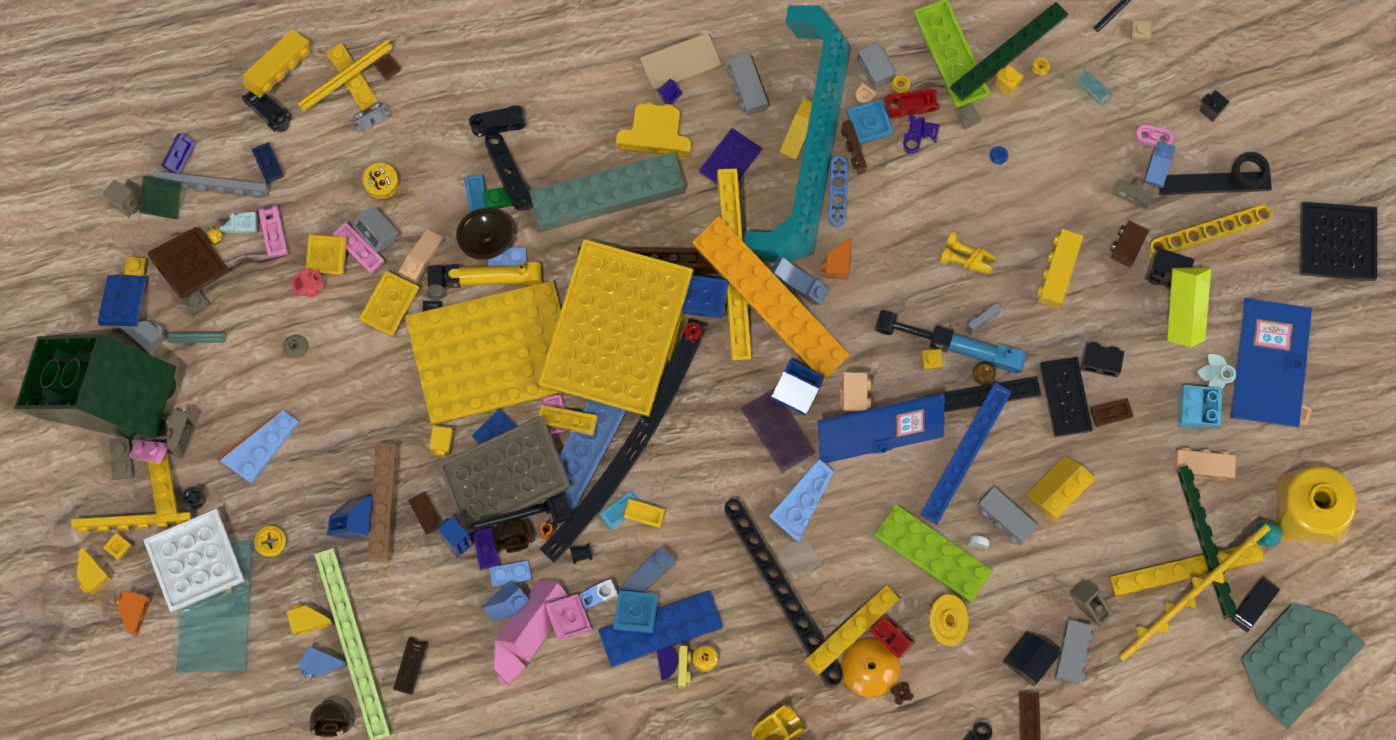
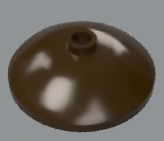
M481 208L470 212L461 220L457 228L456 238L460 249L466 255L474 259L487 260L499 256L509 247L513 238V227L509 218L501 211L492 208Z

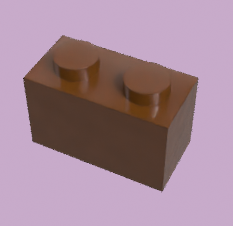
M1128 221L1126 226L1122 225L1117 234L1120 236L1118 242L1114 241L1110 248V251L1113 252L1110 258L1131 268L1149 230L1131 221Z

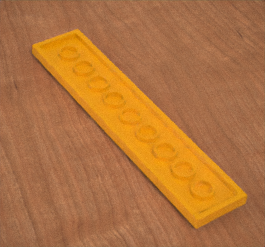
M719 216L691 242L698 252L725 280L729 281L733 289L809 369L825 376L823 381L850 355Z

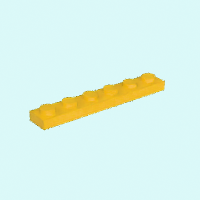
M190 512L178 513L177 518L161 522L158 521L156 514L71 519V527L77 533H89V530L108 532L109 529L117 528L118 531H127L131 527H136L138 530L149 529V526L165 529L168 528V525L177 526L189 521L194 516Z
M886 585L813 652L804 663L818 676L898 602L900 598Z

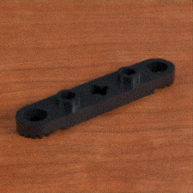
M497 132L488 133L485 136L484 145L512 206L517 211L528 210L531 204V197L502 135ZM495 138L499 143L492 144L489 140ZM507 169L508 171H511V173L508 174L507 172H504V170ZM522 198L526 200V203L519 204L516 200Z

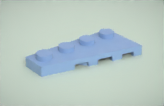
M281 411L223 457L220 462L252 484L298 426L299 422L285 411Z
M820 459L815 462L768 516L796 543L799 542L834 472Z

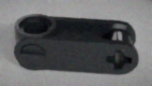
M251 91L241 96L245 104L260 116L272 131L284 132L290 127L292 115L285 108L282 109L266 93L261 98ZM278 118H283L281 122H275Z
M517 105L474 114L469 119L472 133L477 137L486 136L490 132L503 133L521 130L526 127L523 107Z

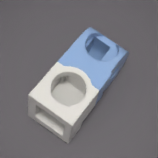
M609 579L589 588V590L581 593L579 597L585 610H589L607 601L617 599L618 591L614 582Z

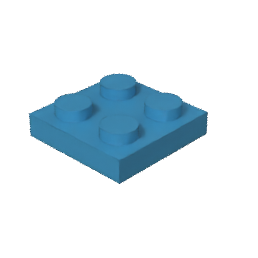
M882 99L846 110L849 121L854 125L860 145L894 134Z
M619 591L613 624L614 630L653 633L659 599L658 594Z

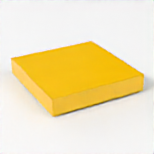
M309 234L305 269L319 270L320 274L344 275L347 237Z

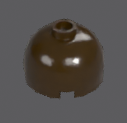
M521 519L497 524L493 531L494 548L501 552V549H506L507 553L525 550L528 548V543L532 544L530 527Z
M333 700L324 701L311 712L310 731H315L317 736L335 737L337 736L336 732L343 731L344 734L350 729L348 711L343 705Z

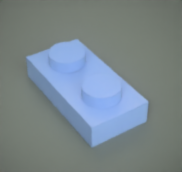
M507 248L499 256L488 259V266L526 263V248Z
M528 560L489 568L493 588L503 587L510 580L514 584L532 581Z

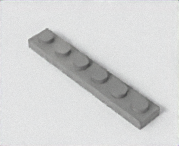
M154 171L152 177L154 182L163 188L175 186L181 190L192 188L199 192L210 190L217 194H225L227 192L235 196L251 195L253 198L268 197L269 193L267 185L263 183Z

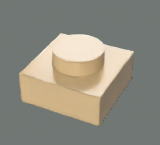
M1132 20L1131 40L1150 41L1151 21Z

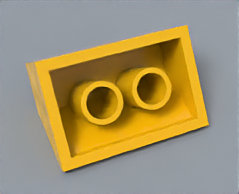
M1064 456L1025 497L1053 523L1096 478L1081 464Z

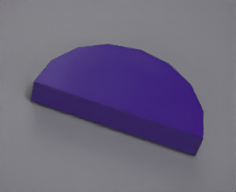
M672 647L657 651L661 681L669 679L675 673L678 666V657Z

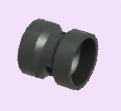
M191 486L183 492V501L190 508L199 509L204 506L206 498L199 488Z

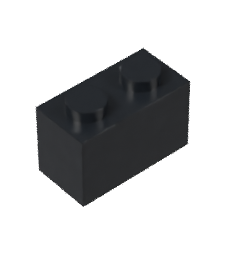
M1087 343L1083 349L1080 370L1117 378L1121 373L1125 351H1121L1118 347L1114 346L1107 348L1102 347L1099 343Z

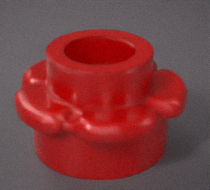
M695 322L689 323L683 330L685 337L688 340H698L701 337L702 327Z

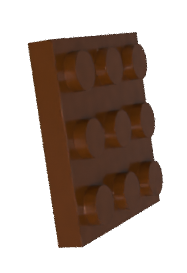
M197 226L148 252V257L180 299L229 272L228 267Z

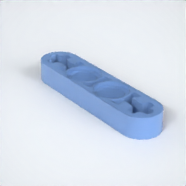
M840 155L835 156L830 165L828 219L833 227L843 226L846 219L848 162L845 157ZM837 161H840L842 165L840 173H837V165H834L837 164ZM834 179H842L844 182L843 186H835L833 183ZM840 196L843 202L837 205L833 202V198ZM836 210H839V217L841 218L839 222L832 218L835 217Z

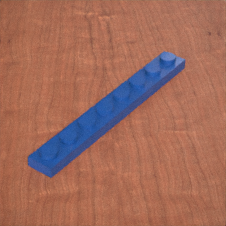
M996 382L993 384L920 516L935 525L938 524L1012 393L1010 390Z

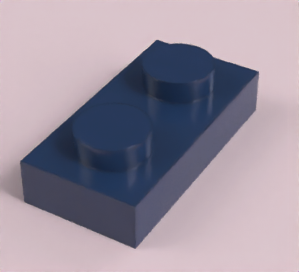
M269 142L252 149L266 184L284 177Z

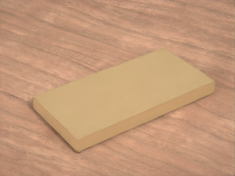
M709 33L640 57V62L653 92H656L669 79L674 80L677 84L722 67Z

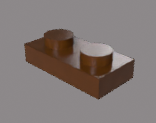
M1128 398L1090 409L1096 428L1134 417Z
M426 492L408 500L426 535L440 528L441 520Z

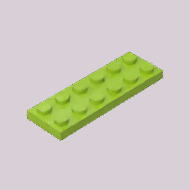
M941 0L914 10L913 16L955 109L957 110L989 98L991 94L986 83L964 101H961L950 89L953 83L975 67L977 63L949 1Z
M897 504L874 535L880 542L969 603L973 601L993 572L992 569Z

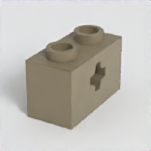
M115 179L103 192V196L109 205L126 217L130 218L132 214L138 211L140 202L133 191Z

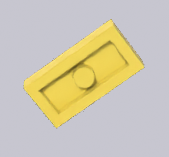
M680 646L678 688H686V683H690L691 671H687V663L691 664V652L687 651L688 646Z

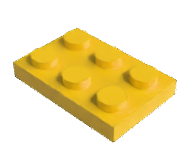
M385 271L359 317V322L393 338L417 296L420 287Z

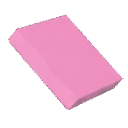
M579 594L545 604L559 642L592 631Z

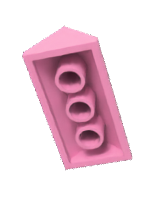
M539 580L527 596L530 602L516 615H513L495 641L529 663L553 629L545 604L569 596L559 583Z

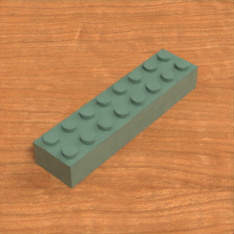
M675 152L530 190L529 194L539 231L544 232L685 194V185Z

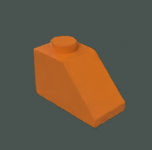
M851 238L845 239L827 254L826 260H822V272H825V278L848 279Z
M124 590L123 594H120L118 597L117 609L128 632L132 636L137 637L151 600L146 596Z

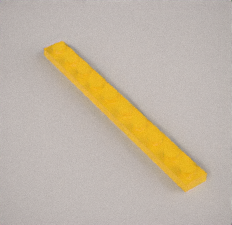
M718 169L720 218L742 240L737 169ZM729 284L726 301L731 361L750 360L751 348L747 302Z

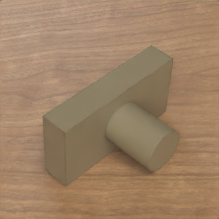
M1135 177L1132 184L1119 179L1112 195L1147 209L1154 193L1143 189L1144 180L1140 177Z

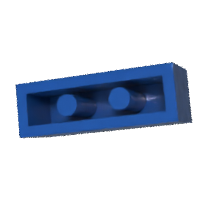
M454 517L446 518L439 524L440 528L438 531L442 540L457 557H460L473 546L469 534Z

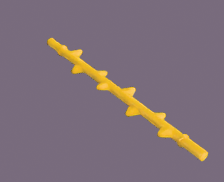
M1265 523L1231 555L1221 553L1219 555L1221 564L1204 579L1193 577L1194 588L1176 604L1166 602L1164 604L1166 613L1150 628L1137 627L1138 638L1132 641L1133 643L1118 655L1119 658L1124 662L1157 631L1168 633L1169 627L1167 622L1185 606L1195 608V597L1213 581L1223 584L1225 582L1223 572L1241 556L1250 559L1252 557L1250 548L1254 544L1256 545V542L1271 530L1270 527Z

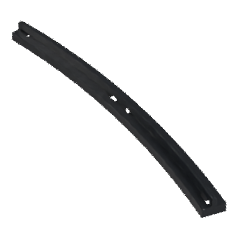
M688 319L686 325L695 322L702 327L701 337L698 340H688L683 332L673 357L659 383L650 416L641 415L613 461L573 511L574 518L566 520L540 548V551L553 563L564 554L597 516L646 448L687 374L707 324ZM641 431L642 433L640 434V436L638 437V439L635 440V438L637 437V435H638L639 432ZM631 447V450L629 451V453H628L627 456L625 457L624 455L626 454V452L628 451V449ZM556 543V546L550 552H548V550Z

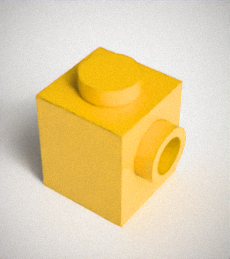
M1009 65L1006 69L1002 68L996 74L997 80L994 86L1009 97L1020 86L1024 76Z

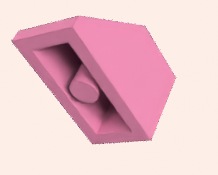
M495 641L494 669L497 673L495 677L502 684L506 682L510 686L526 670V666L510 650Z

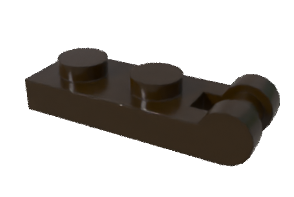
M413 637L408 638L394 684V691L409 695L414 694L428 648V641L422 640L420 642L416 641ZM413 648L419 649L418 655L411 653Z

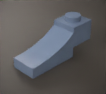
M778 257L771 269V272L795 294H800L810 304L821 305L829 291L818 279H814L804 273L784 257Z

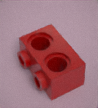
M888 616L882 617L869 631L898 659L904 657L916 643Z

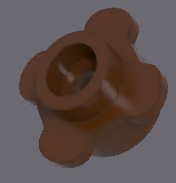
M902 682L897 687L893 686L890 690L891 694L895 697L897 705L913 699V694L910 693L908 688L909 684L906 682Z

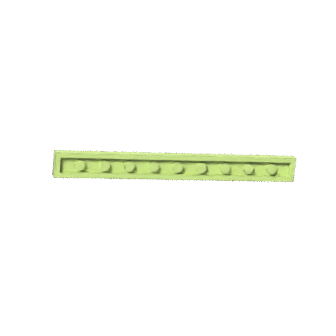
M332 548L316 553L315 558L370 740H381L390 737L391 735L335 550Z

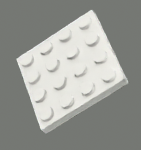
M217 509L143 540L171 613L245 582Z

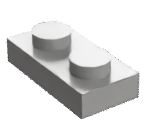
M999 303L993 306L990 304L982 310L983 313L980 316L974 315L967 321L969 324L966 327V331L971 335L999 315L1002 310Z

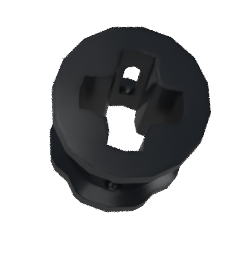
M589 543L582 547H570L573 564L581 560H592Z

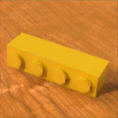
M291 29L243 74V86L259 98L265 93H269L276 82L282 81L289 70L292 71L301 59H305L310 52L309 41Z
M1062 229L1059 234L1056 233L1053 244L1056 245L1055 249L1050 251L1047 259L1050 265L1049 268L1045 267L1042 275L1045 281L1043 285H1039L1036 294L1040 296L1038 303L1056 309L1061 308L1084 235Z

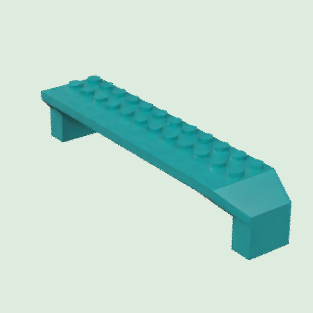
M788 5L785 23L797 38L822 39L824 42L792 215L771 232H745L744 243L763 263H775L778 257H784L787 261L793 262L814 254L851 51V46L820 5Z

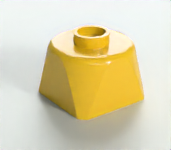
M1319 466L1307 467L1282 474L1277 479L1276 523L1282 530L1281 540L1336 545L1343 541L1356 513V494L1350 481L1335 469ZM1314 499H1316L1321 504L1322 508L1316 505Z

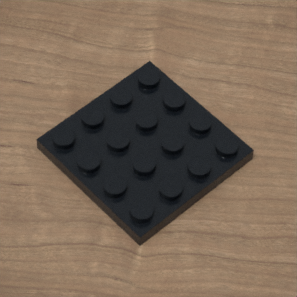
M1302 202L1300 275L1376 281L1377 207Z

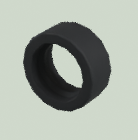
M1245 152L1233 164L1232 178L1241 188L1248 190L1256 189L1262 186L1268 178L1270 167L1266 158L1261 154ZM1245 161L1257 164L1261 169L1259 179L1249 180L1245 178L1240 172L1241 164Z

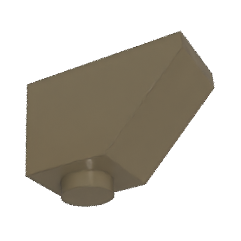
M1082 581L1070 593L1076 605L1098 627H1101L1113 615L1099 590L1085 581Z

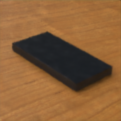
M1078 357L1041 362L1039 365L1054 438L1092 432L1093 428Z

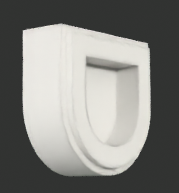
M973 535L970 537L968 545L987 550L990 541L985 537Z

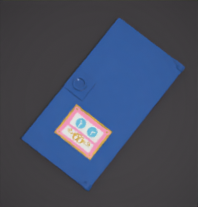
M1250 298L1244 299L1230 418L1299 428L1312 308Z
M944 393L818 420L820 460L824 463H830L870 453H885L893 448L944 437Z

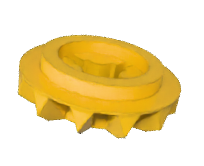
M266 526L260 529L255 536V548L265 557H274L281 554V551L285 548L286 537L278 527ZM269 534L273 540H278L273 543L272 549L268 544H265L268 541Z

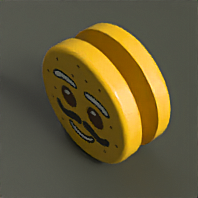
M377 162L371 164L363 173L362 181L367 194L374 199L383 200L390 198L398 189L397 173L387 163Z

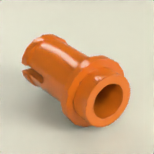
M545 522L541 524L539 534L542 539L548 540L555 533V530L550 523L547 524Z

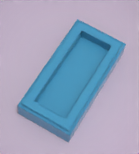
M483 175L465 177L464 181L470 212L485 208L482 193L485 190Z

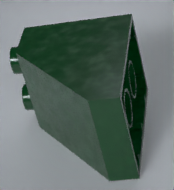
M102 334L37 336L14 409L33 417L131 440H155L165 425L163 411L166 401L174 394L177 383L174 375L177 366Z

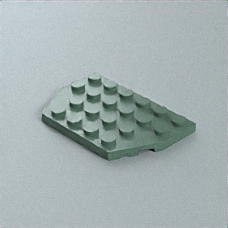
M1293 603L1241 658V662L1247 672L1248 680L1252 684L1257 701L1288 729L1366 643L1336 616Z

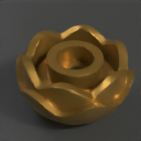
M978 363L972 370L974 381L980 385H989L996 378V370L990 363Z

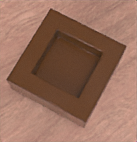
M390 54L374 64L385 81L401 71Z

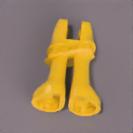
M951 230L939 263L954 262L964 265L963 268H969L968 270L991 274L993 268L981 261L995 263L997 256L984 248L981 249L979 246L975 248L959 242L956 231ZM952 250L967 254L970 258L956 254Z

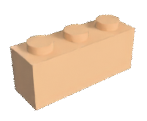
M1180 448L1174 454L1173 477H1178L1176 472L1178 468L1188 465V468L1193 471L1194 479L1231 482L1235 479L1236 455H1230V452L1227 451L1211 453L1210 450L1205 449L1197 452L1192 451L1191 448Z

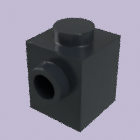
M1215 90L1211 95L1208 93L1202 99L1203 105L1199 111L1214 122L1226 109L1230 101Z

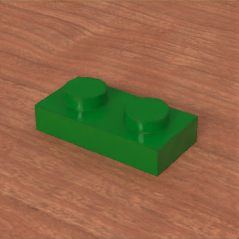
M504 187L483 190L485 208L513 207ZM522 198L516 200L519 204L524 203Z

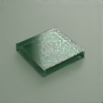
M144 175L140 213L178 219L182 182Z

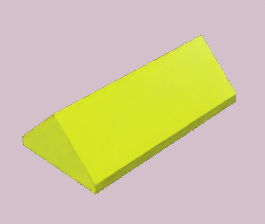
M1172 268L1167 341L1190 348L1205 341L1211 268Z

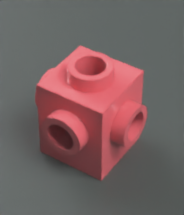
M303 269L290 278L295 296L314 297L324 288L319 270Z

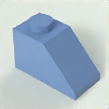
M1157 141L1145 183L1163 188L1176 146Z
M510 580L481 607L493 621L516 615L530 600Z
M308 646L298 669L302 671L301 675L312 679L313 676L321 678L341 670L347 664L340 659Z

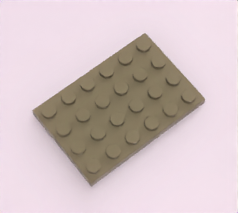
M539 416L438 464L461 526L469 535L476 531L470 528L472 522L526 509L572 488L543 416Z

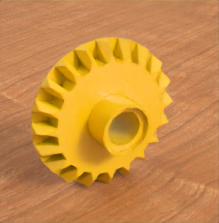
M951 594L941 595V597L936 598V602L931 604L932 609L929 610L930 617L927 618L930 620L928 627L932 630L930 634L934 636V640L938 641L939 644L954 646L960 643L967 633L969 625L968 612L965 604L957 596Z

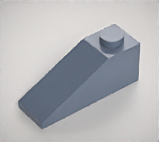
M662 546L645 561L619 590L645 593L676 565V560Z

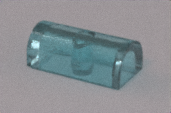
M1084 69L1074 81L1100 106H1103L1111 98L1112 92L1087 69Z

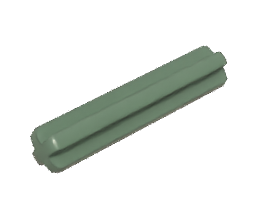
M169 332L167 337L169 343L225 342L224 332Z

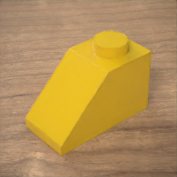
M84 548L79 550L76 577L80 581L78 586L85 594L89 592L94 596L112 579Z
M302 604L294 605L291 607V610L286 611L292 634L295 637L333 626V622L329 618Z

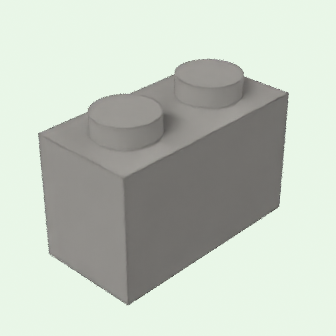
M878 42L858 51L857 60L873 89L891 82L896 73L894 65L889 63L886 58L887 53L885 49L880 47Z
M375 207L357 215L352 226L376 253L393 245L399 234Z

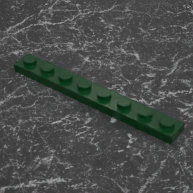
M1055 2L953 83L950 89L961 101H964L994 77L1002 68H1005L1066 19L1069 14Z
M1187 465L1178 468L1176 472L1210 574L1221 564L1217 558L1219 552L1211 539L1213 536L1211 527L1206 524V511L1199 502L1200 493L1193 483V471ZM1213 581L1212 584L1224 620L1235 617L1237 608L1235 602L1231 601L1229 595L1231 589L1228 582L1221 584Z

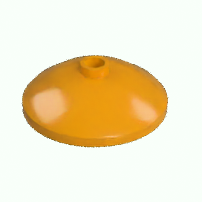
M867 638L856 641L848 647L842 657L840 670L844 683L853 693L866 698H875L886 694L896 684L900 673V664L898 658L878 639ZM873 663L875 668L869 669L868 664Z

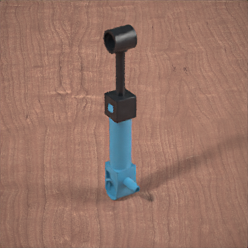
M886 310L879 312L875 330L881 334L892 335L894 329L930 339L929 348L941 349V351L946 353L951 351L992 363L993 367L1009 372H1022L1027 355L1022 350L1001 344L995 346L955 334L954 330L937 325L933 332H929L897 322L898 315Z

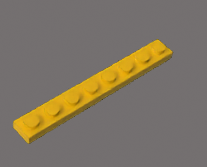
M1254 544L1250 548L1252 554L1250 559L1241 556L1226 570L1265 561L1261 545ZM1240 546L1218 551L1219 555L1221 553L1231 555ZM1200 555L1112 576L1109 578L1113 595L1117 597L1192 579L1193 577L1205 576L1209 574L1204 556ZM1218 555V561L1221 563L1220 556Z

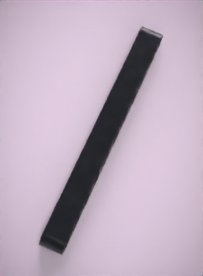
M737 499L728 500L724 507L726 518L809 657L823 644L822 639L741 502ZM735 505L738 508V512L730 513L728 507ZM739 522H745L748 524V528L741 530L737 525ZM754 538L757 540L758 545L751 547L747 541ZM764 555L768 561L764 564L759 563L757 557ZM775 572L778 578L774 581L770 580L767 574ZM785 589L788 595L780 597L777 594V590ZM793 605L797 608L798 612L790 614L787 611V607ZM803 622L807 625L808 629L800 631L797 628V624ZM814 639L818 646L814 649L809 648L807 641ZM835 661L819 674L823 683L828 688H836L842 680V674ZM835 674L838 677V681L836 683L829 682L827 675Z

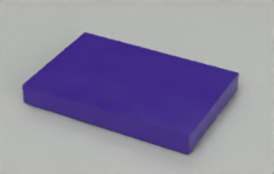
M731 128L700 168L699 173L718 185V169H737L739 181L760 154L762 148Z

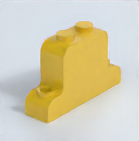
M645 102L637 105L635 108L633 128L631 130L623 129L617 133L616 149L660 155L675 152L677 157L690 158L691 141L685 136L678 135L680 112L677 108L670 104L660 106L652 102Z

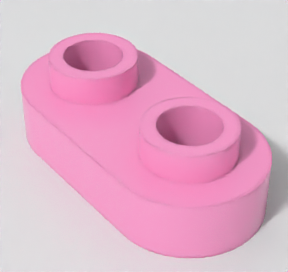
M1141 125L1135 133V138L1140 144L1156 147L1157 141H1160V138L1165 139L1164 143L1170 145L1173 142V135L1169 130L1155 126ZM1141 134H1146L1147 138H1143Z

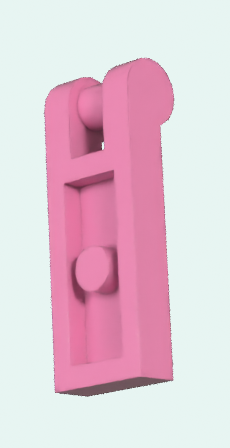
M273 205L268 209H258L269 259L287 255L288 252L278 206ZM273 215V219L267 220V216Z

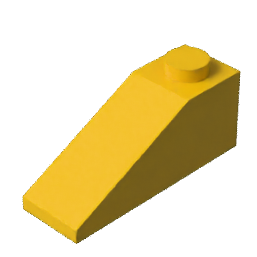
M805 98L793 119L779 151L780 154L795 161L805 144L812 101Z

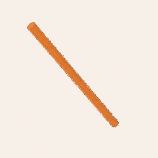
M270 417L216 459L220 461L274 417Z

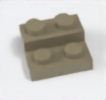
M176 407V410L173 409L172 414H169L166 420L167 428L172 433L168 437L167 446L175 457L183 459L195 426V421L187 413V410Z

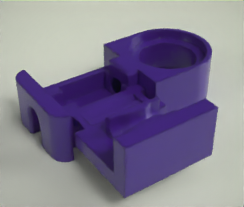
M912 115L908 117V121L911 122L909 131L905 133L903 148L906 153H917L920 149L922 137L924 139L925 137H930L931 140H934V143H937L940 124L925 123L923 117H919V119H915V116ZM908 141H915L917 146L913 149L906 146Z

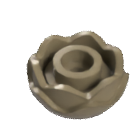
M291 335L283 343V350L289 358H300L307 349L305 339L299 335Z

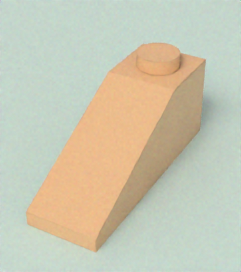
M427 229L407 255L399 270L400 277L418 286L444 237Z

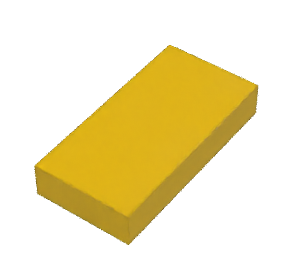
M627 499L622 517L661 528L666 509Z

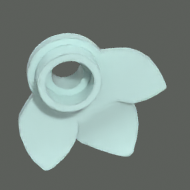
M1208 354L1209 365L1202 367L1197 372L1202 380L1209 382L1208 387L1223 389L1225 384L1233 382L1236 378L1235 369L1227 365L1222 356L1216 354ZM1223 372H1227L1229 377H1224Z

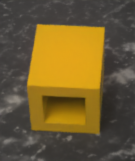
M432 427L429 450L434 456L445 457V455H450L453 439L452 428Z

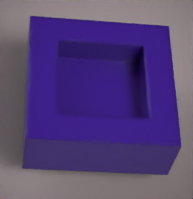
M669 79L657 90L665 104L671 105L682 95V92L672 79Z

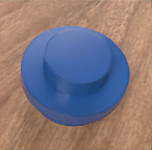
M1001 146L994 147L989 154L990 160L997 165L1004 164L1008 159L1007 150Z

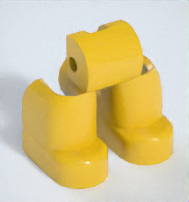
M784 705L758 723L753 729L751 736L756 740H792L805 733L806 729L790 706Z

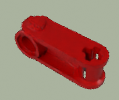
M936 89L887 95L884 98V107L888 118L895 119L939 110L940 105L937 104ZM890 104H895L898 106V108L894 109L890 106Z

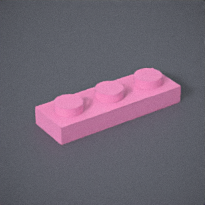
M347 222L332 234V236L347 237L346 250L370 275L385 264L381 256Z

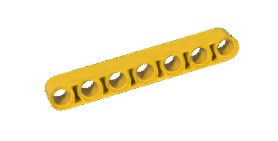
M1260 205L1156 238L1147 248V255L1149 258L1155 253L1153 246L1178 254L1262 227L1272 217V210L1267 205ZM1258 213H1262L1265 219L1260 218ZM1241 219L1247 220L1248 224L1242 223ZM1223 224L1229 225L1231 230L1225 229ZM1206 230H1211L1213 235H1208ZM1188 235L1194 236L1196 241L1190 240ZM1171 241H1176L1178 246H1173Z

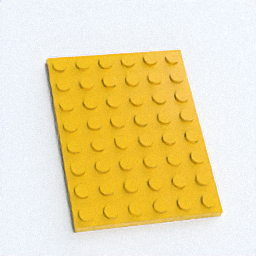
M583 239L538 385L649 417L694 270Z
M554 281L405 316L431 426L540 400L544 397L565 394L538 385L561 313Z

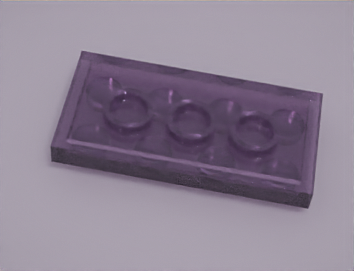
M772 389L743 406L741 410L780 472L784 473L814 455L815 452L786 406L771 399L775 389Z

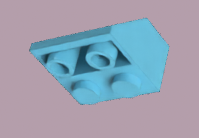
M1183 385L1179 390L1177 428L1204 429L1220 427L1222 389Z

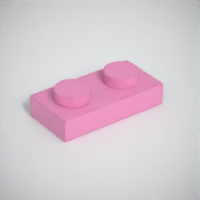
M137 440L129 457L137 461L160 464L168 450V446L161 442Z

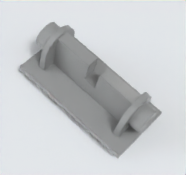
M376 102L369 106V110L365 112L359 111L354 114V118L350 121L353 124L357 123L354 126L356 131L364 132L373 126L372 118L376 124L387 119L390 115L387 108L384 109L387 105L383 102Z

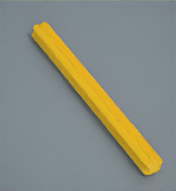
M384 40L298 102L302 111L307 110L392 49L390 42Z

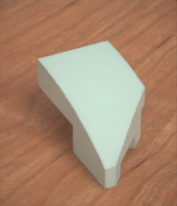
M248 212L238 213L237 215L233 213L230 216L231 219L219 228V231L224 233L258 232V213Z

